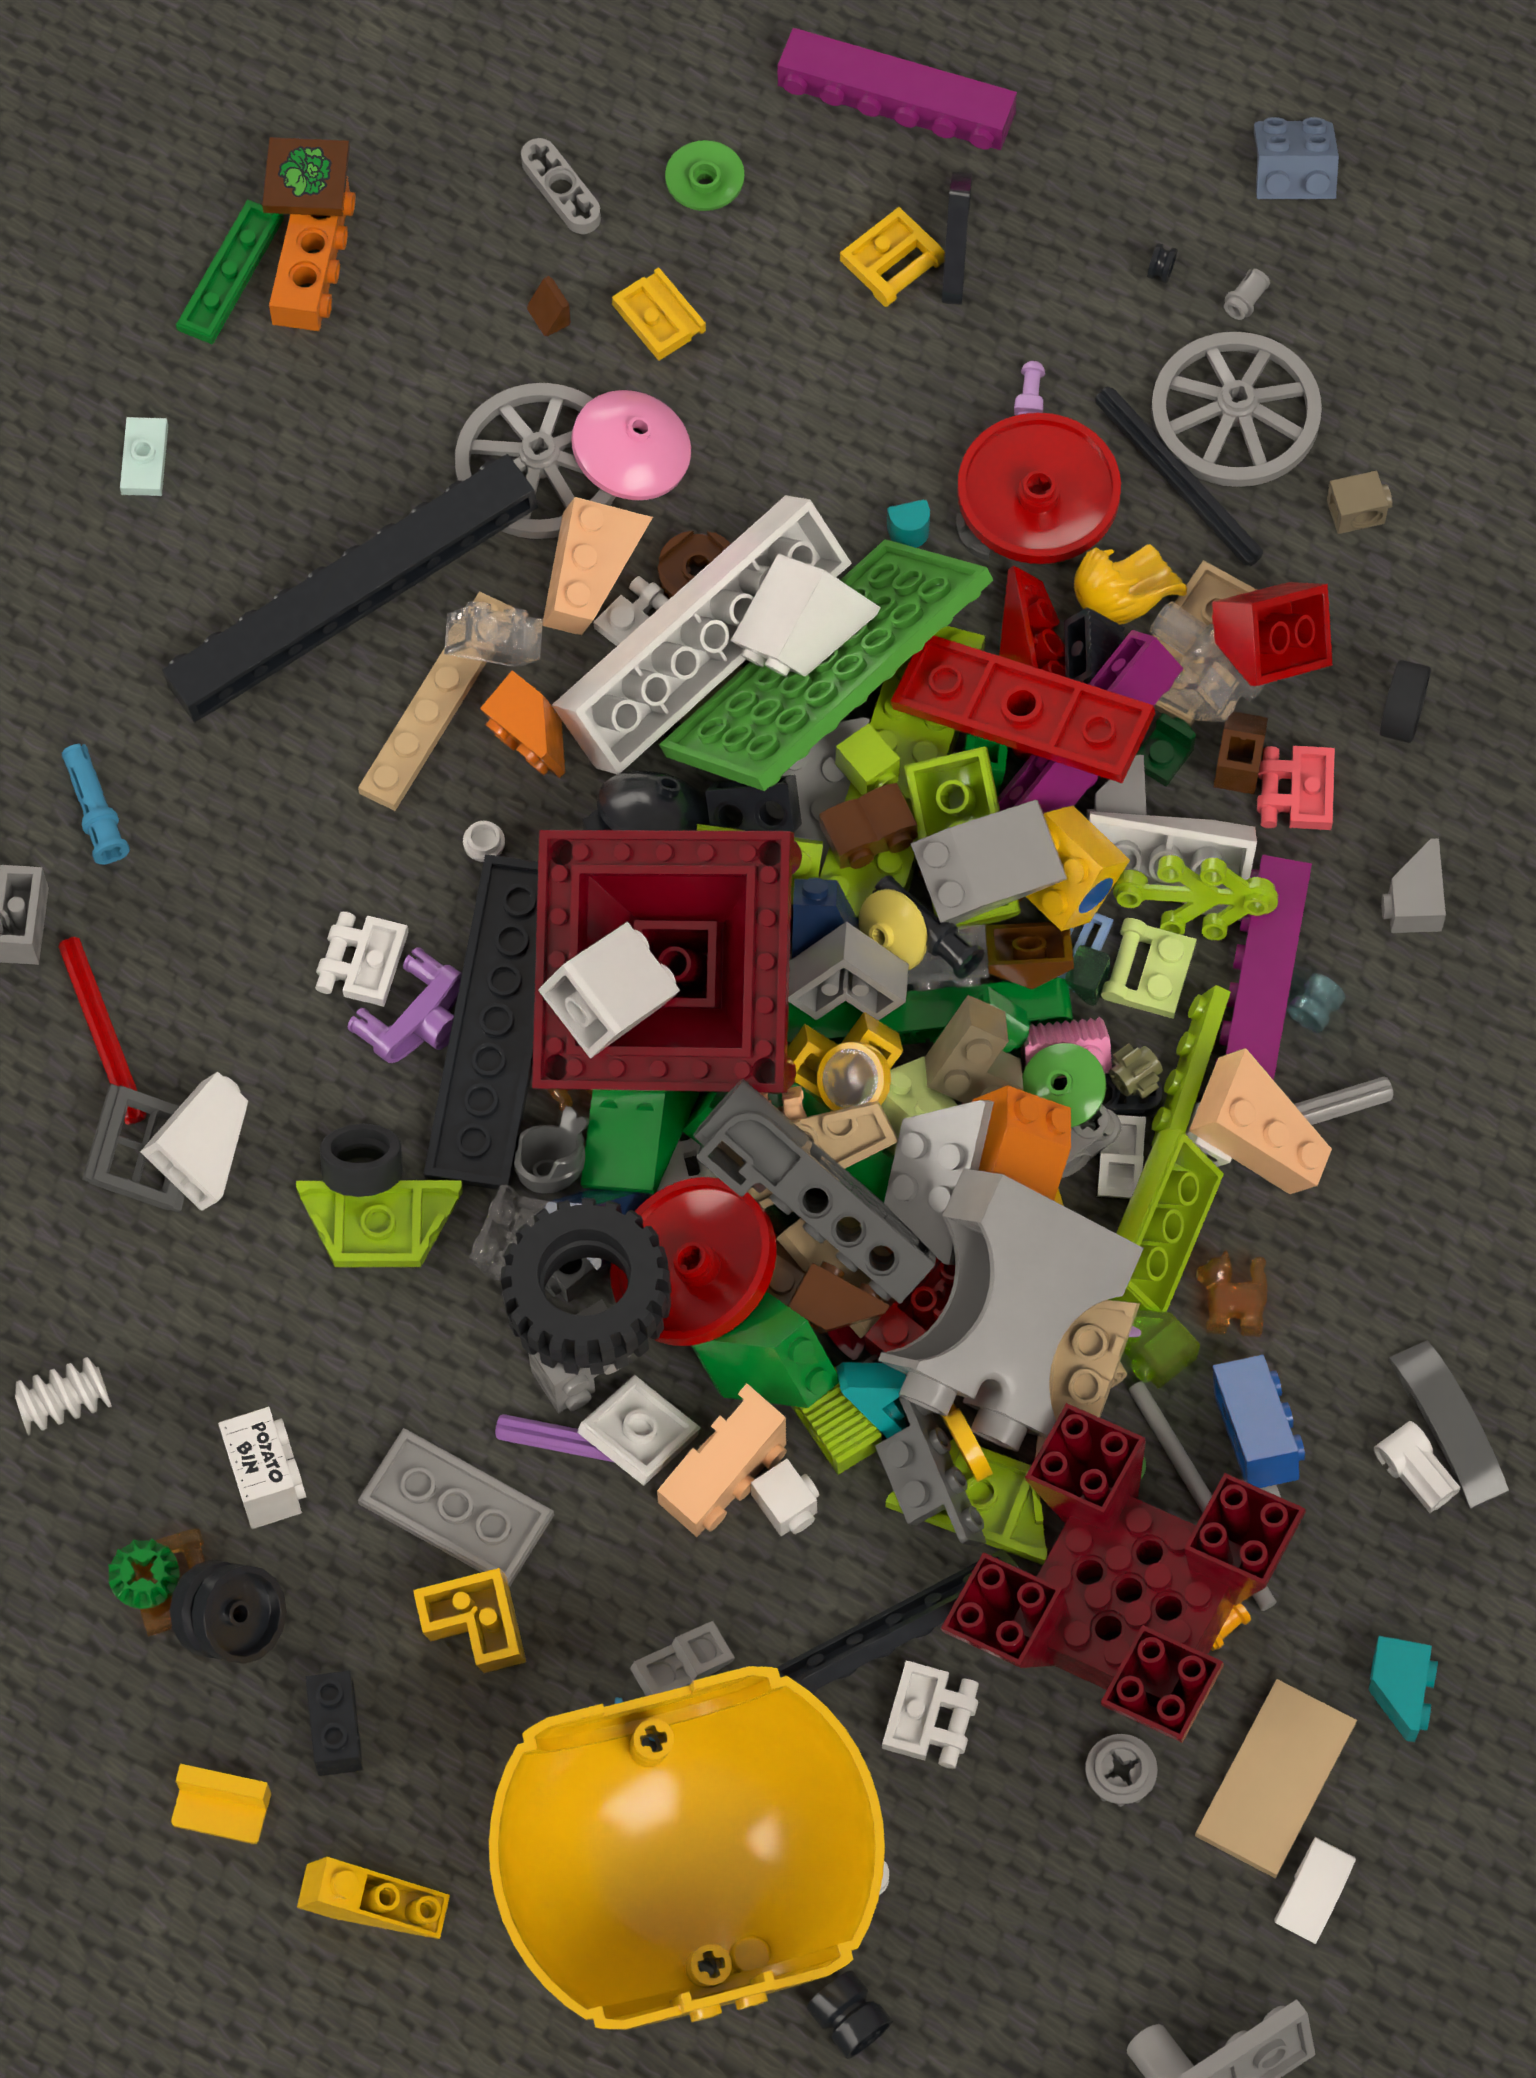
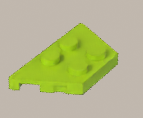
M399 1180L388 1191L364 1197L342 1195L332 1191L323 1181H296L297 1193L334 1267H421L463 1193L462 1180Z
M952 1439L950 1441L951 1450L949 1454L955 1467L963 1473L967 1481L968 1487L965 1491L971 1506L977 1509L983 1519L984 1529L982 1531L986 1539L985 1544L1043 1565L1047 1559V1547L1045 1545L1042 1504L1040 1502V1495L1025 1479L1031 1465L980 1447L993 1474L977 1482L955 1440ZM893 1491L888 1495L885 1507L903 1513ZM946 1509L925 1520L927 1523L956 1533Z

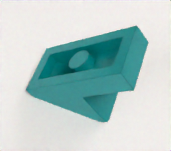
M842 1362L836 1367L841 1393L887 1439L907 1428L904 1419L906 1413L901 1401L898 1399L900 1397L898 1394L905 1381L906 1374L884 1363Z

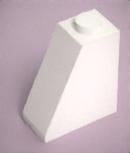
M216 1072L196 1087L140 1151L201 1211L218 1202L224 1194L248 1100L240 1093L238 1085L233 1080Z

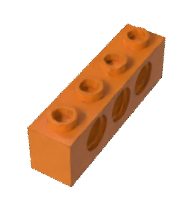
M348 176L343 216H328L325 219H316L323 215L290 214L269 303L272 325L320 331L322 318L330 317L332 308V294H328L330 283L337 284L340 273V261L336 260L338 249L345 250L347 244L348 227L344 226L346 216H353L356 195L354 192H350ZM314 249L321 250L317 253H308ZM306 283L313 284L309 287H300L302 284Z

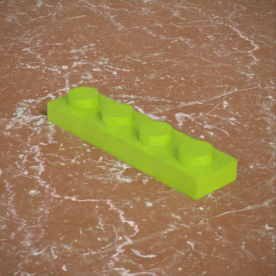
M1215 985L1204 994H1198L1190 1006L1188 1017L1192 1021L1188 1032L1183 1034L1176 1049V1055L1180 1056L1176 1069L1171 1071L1164 1086V1092L1168 1095L1164 1107L1162 1106L1157 1111L1152 1122V1130L1156 1131L1151 1144L1152 1147L1158 1133L1162 1130L1180 1129L1186 1133L1231 993L1222 987Z

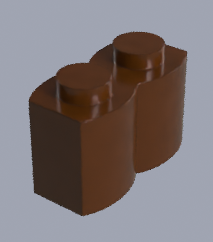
M897 783L881 786L858 799L839 803L819 814L820 828L840 869L847 867L853 869L862 868L874 860V856L878 853L887 851L891 853L901 852L910 847L913 840L918 837L917 823Z

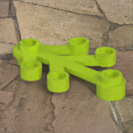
M1166 855L1159 860L1157 875L1164 882H1181L1185 886L1148 884V878L1142 872L1124 870L1113 888V895L1118 904L1126 908L1138 907L1144 900L1187 902L1176 910L1164 912L1161 916L1160 929L1180 935L1185 933L1187 922L1217 904L1230 905L1219 913H1210L1203 918L1202 934L1210 940L1224 939L1227 935L1228 926L1247 914L1260 916L1274 911L1278 905L1279 898L1271 881L1261 877H1252L1244 880L1227 868L1226 863L1219 858L1205 859L1201 864L1200 875L1185 866L1181 858L1174 855ZM1223 884L1229 889H1220L1215 886Z

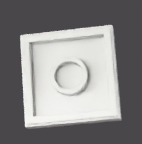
M634 1375L580 1423L577 1433L644 1486L698 1436L701 1427Z

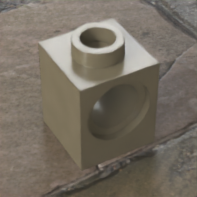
M1377 471L1330 481L1327 502L1338 534L1385 524L1387 511L1389 508H1392V496L1388 485L1381 484Z

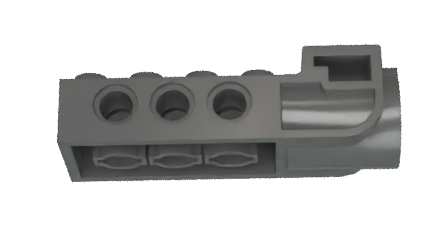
M744 1079L739 1081L694 1133V1138L701 1143L697 1159L741 1197L751 1187L758 1193L763 1192L766 1188L773 1193L770 1199L780 1210L788 1215L794 1211L806 1222L803 1225L805 1231L819 1243L827 1240L839 1250L836 1257L853 1272H856L858 1269L862 1270L872 1279L869 1282L870 1287L883 1299L889 1301L893 1297L901 1304L935 1266L936 1256L884 1202L812 1141L804 1131ZM721 1141L743 1158L744 1164L742 1166L718 1147ZM820 1188L828 1196L820 1200L814 1199L809 1196L807 1190ZM844 1217H854L860 1222V1225L849 1228L844 1226L840 1220ZM880 1245L887 1246L893 1253L889 1256H879L873 1251V1248Z

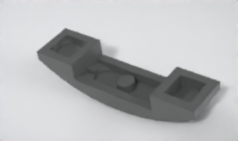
M1426 1340L1389 1357L1388 1360L1408 1397L1412 1395L1448 1461L1451 1467L1449 1473L1460 1486L1459 1491L1469 1510L1508 1493L1509 1489L1500 1465L1477 1416L1451 1371L1430 1342Z

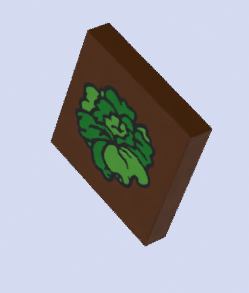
M269 137L262 202L263 213L343 216L350 151L349 141Z

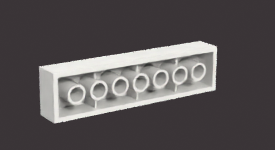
M785 495L552 704V707L593 766L597 769L619 775L746 660L741 656L744 649L732 642L731 639L777 554L823 569L834 577L839 576L852 564L810 499Z

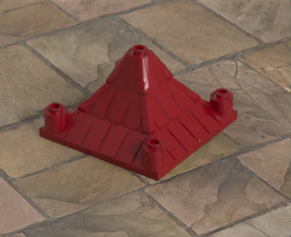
M539 830L532 1088L566 1091L576 1089L729 1092L739 1081L744 1079L759 1093H788V1089L793 1085L796 1078L795 1064L791 1057L787 1055L792 874L798 870L802 860L801 849L797 842L794 841V832ZM628 922L634 930L641 932L647 939L650 947L649 950L657 961L670 969L675 977L676 986L680 991L665 1005L590 1059L538 989L567 961Z

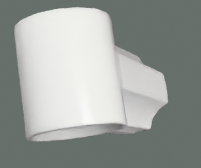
M1407 1422L1374 1446L1376 1457L1382 1465L1388 1464L1389 1468L1387 1471L1395 1478L1400 1477L1429 1513L1439 1509L1459 1492L1460 1486L1433 1455V1448L1429 1439L1414 1422Z

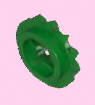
M152 1538L143 1541L133 1539L129 1545L122 1549H117L116 1556L108 1564L109 1585L112 1592L122 1603L133 1608L147 1609L162 1604L173 1594L179 1581L180 1572L176 1557L168 1546H164ZM132 1562L142 1567L153 1563L154 1565L150 1571L156 1584L144 1578L133 1582L136 1573Z

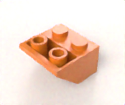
M512 670L480 708L489 718L485 725L511 750L514 751L516 749L542 775L545 776L550 770L560 778L565 773L562 720L549 701Z

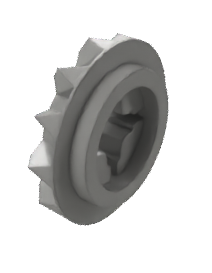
M1127 1734L1110 1735L1097 1742L1088 1754L1085 1767L1089 1788L1093 1789L1102 1801L1115 1803L1120 1807L1133 1802L1139 1803L1143 1797L1152 1791L1158 1771L1156 1758L1149 1746L1137 1737ZM1112 1755L1122 1765L1129 1763L1132 1765L1138 1762L1129 1771L1130 1786L1120 1776L1106 1779L1114 1769Z

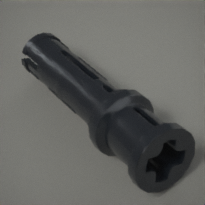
M891 875L883 877L874 887L876 890L872 894L877 892V890L891 889L903 893L914 902L926 924L928 934L926 946L928 952L934 957L940 956L953 967V974L957 978L963 979L969 976L980 965L985 954L984 949L979 945H971L959 934V928L954 923H940L939 918L905 890Z

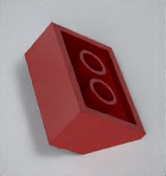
M1287 582L1212 601V624L1214 626L1215 644L1250 686L1267 684L1333 665L1328 584Z

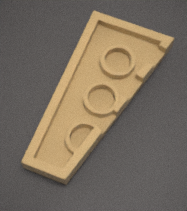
M879 1101L792 1120L812 1141L843 1168H847L898 1142V1137ZM721 1141L718 1144V1147L740 1166L744 1164L743 1158L726 1143ZM752 1187L747 1191L764 1209L774 1204L770 1199L773 1193L767 1188L761 1193H758Z
M1112 1300L1102 1301L1083 1312L1067 1329L1054 1354L1049 1379L1050 1399L1056 1421L1066 1403L1099 1418L1101 1417L1140 1303ZM1037 1436L1036 1456L1047 1438Z

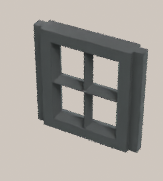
M111 1084L107 1091L82 1180L161 1209L180 1212L185 1195L167 1177H165L162 1191L140 1183L146 1162V1157L141 1152L138 1155L132 1180L109 1173L118 1143L141 1151L152 1139L158 1117L168 1120L180 1106L121 1085ZM128 1106L150 1114L142 1143L120 1136Z

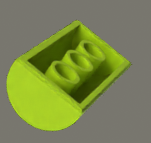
M986 746L904 765L919 840L947 828L1000 812ZM1015 900L958 923L956 926L959 929L1015 917L1021 913L1019 901ZM932 902L934 915L938 918L937 912Z
M1180 1129L1160 1131L1153 1144L1116 1234L1144 1249L1123 1296L1108 1299L1140 1303L1136 1316L1162 1323L1224 1175Z

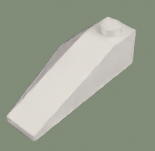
M1090 811L1089 821L1130 859L1124 870L1142 872L1148 878V884L1185 886L1181 882L1167 883L1159 879L1157 875L1159 860L1166 855L1178 856L1184 861L1185 866L1200 875L1201 864L1205 859L1219 858L1226 863L1227 868L1244 880L1250 878L1257 845L1256 830L1253 826L1208 819ZM1223 884L1215 886L1220 889H1229ZM1217 904L1202 914L1219 913L1230 905Z

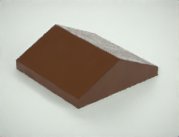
M1052 922L985 925L989 974L1029 989H1034L1074 969L1070 929L1061 931Z

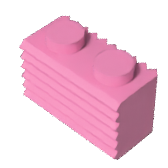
M1100 1017L1096 1021L1090 1018L1087 1022L1083 1018L1079 1022L1073 1019L1071 1023L1065 1020L1060 1024L1056 1021L1054 1025L1048 1022L1045 1026L1041 1023L1034 1026L1031 1023L1029 1035L1020 1047L1024 1070L1031 1058L1040 1050L1059 1043L1079 1045L1090 1051L1102 1065L1105 1074L1109 1073V1070L1112 1069L1110 1037L1104 1020Z

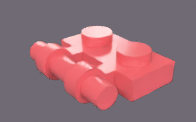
M1273 746L1265 747L1263 749V761L1260 762L1258 778L1262 780V793L1257 797V811L1261 813L1260 825L1263 828H1275L1277 826L1278 814L1284 812L1290 813L1289 828L1331 830L1333 824L1335 748L1293 746L1291 760H1279V748ZM1280 779H1291L1290 794H1278Z

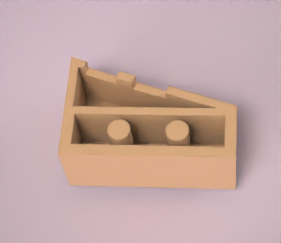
M748 1384L738 1393L743 1398V1402L727 1420L719 1416L711 1425L716 1431L698 1450L692 1448L657 1490L658 1503L696 1537L705 1528L709 1532L713 1531L725 1518L727 1511L724 1509L735 1497L739 1501L744 1499L751 1492V1482L755 1480L754 1478L765 1466L769 1470L775 1467L786 1454L787 1450L784 1448L786 1445V1417Z

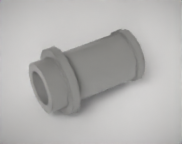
M1249 269L1236 290L1228 292L1225 297L1224 309L1228 315L1237 320L1251 316L1254 311L1253 305L1270 285L1267 275L1258 269Z

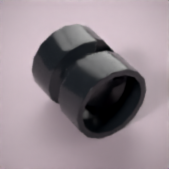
M852 1970L843 1973L830 1982L807 2005V2010L822 2029L834 2028L831 2038L847 2059L858 2055L876 2041L893 2022L880 2004L874 2001H865L868 1989Z

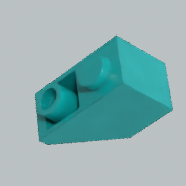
M1379 1636L1374 1649L1368 1690L1406 1741L1415 1742L1419 1729L1426 1731L1428 1729L1431 1704L1424 1703L1426 1687H1434L1438 1661L1430 1660L1432 1645Z

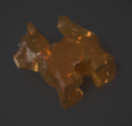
M1224 1251L1222 1256L1211 1257L1204 1265L1197 1268V1281L1201 1282L1208 1290L1207 1301L1210 1318L1206 1322V1333L1226 1334L1227 1327H1229V1319L1236 1318L1241 1320L1242 1336L1261 1337L1264 1323L1262 1315L1268 1299V1282L1264 1272L1266 1260L1263 1257H1255L1250 1265L1252 1281L1231 1283L1233 1269L1227 1251Z

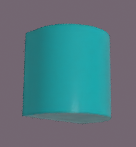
M923 499L887 508V529L893 542L915 548L926 542L930 526V509L927 500Z

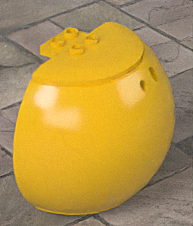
M748 1666L693 1680L690 1685L606 1707L602 1703L547 1717L522 1733L524 1743L517 1744L504 1769L491 1815L489 1860L494 1895L506 1930L527 1967L541 1984L564 2006L585 2020L593 2019L595 2028L627 2030L690 2015L691 2022L711 2018L722 2013L721 2006L735 2003L736 2009L741 2010L763 2004L768 2001L766 1994L827 1977L854 1960L852 1951L858 1949L870 1926L883 1878L885 1843L878 1795L870 1771L845 1727L828 1707L809 1690L788 1676L780 1677L778 1668ZM647 1737L653 1738L656 1741L657 1750L652 1752L650 1746H642V1740ZM704 1960L711 1962L714 1967L713 1974L709 1976L708 1972H700L699 1963Z

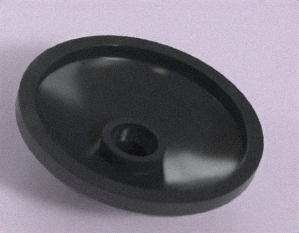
M645 770L621 773L608 779L601 786L597 797L599 814L612 830L697 831V824L710 826L706 797L687 782L666 773Z

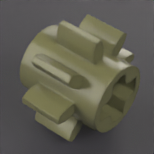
M1128 1043L1113 1054L1115 1060L1112 1061L1114 1067L1109 1070V1075L1122 1094L1129 1096L1132 1093H1138L1143 1099L1159 1088L1157 1082L1160 1079L1157 1075L1163 1069L1156 1055L1148 1047L1143 1046L1140 1049L1138 1047L1133 1049Z

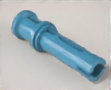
M81 744L71 745L63 750L62 758L83 810L84 817L82 818L81 826L83 831L91 838L94 847L92 851L93 859L98 864H109L121 860L127 856L130 847L128 842L121 838L117 827L119 817L106 803L87 746L85 744L82 746Z

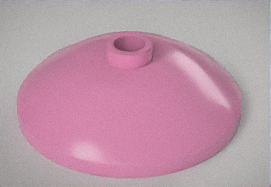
M617 390L601 394L583 407L573 426L571 442L578 466L593 484L616 497L628 500H649L660 497L674 489L688 469L691 458V443L683 422L671 408L650 395L630 390ZM633 428L640 430L643 434L636 433Z

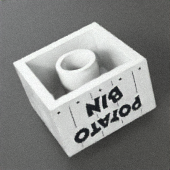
M266 1407L219 1422L218 1424L251 1529L301 1514L302 1511L298 1500L306 1498V1494L282 1418L274 1421L270 1408Z

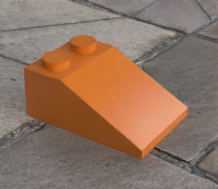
M1008 1085L972 1099V1102L978 1100L994 1102L978 1171L1003 1174L1054 1201L1071 1150V1108Z

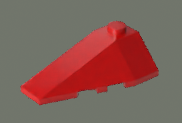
M1013 565L1008 569L999 656L1066 677L1065 645L1053 630L1060 621L1043 581Z

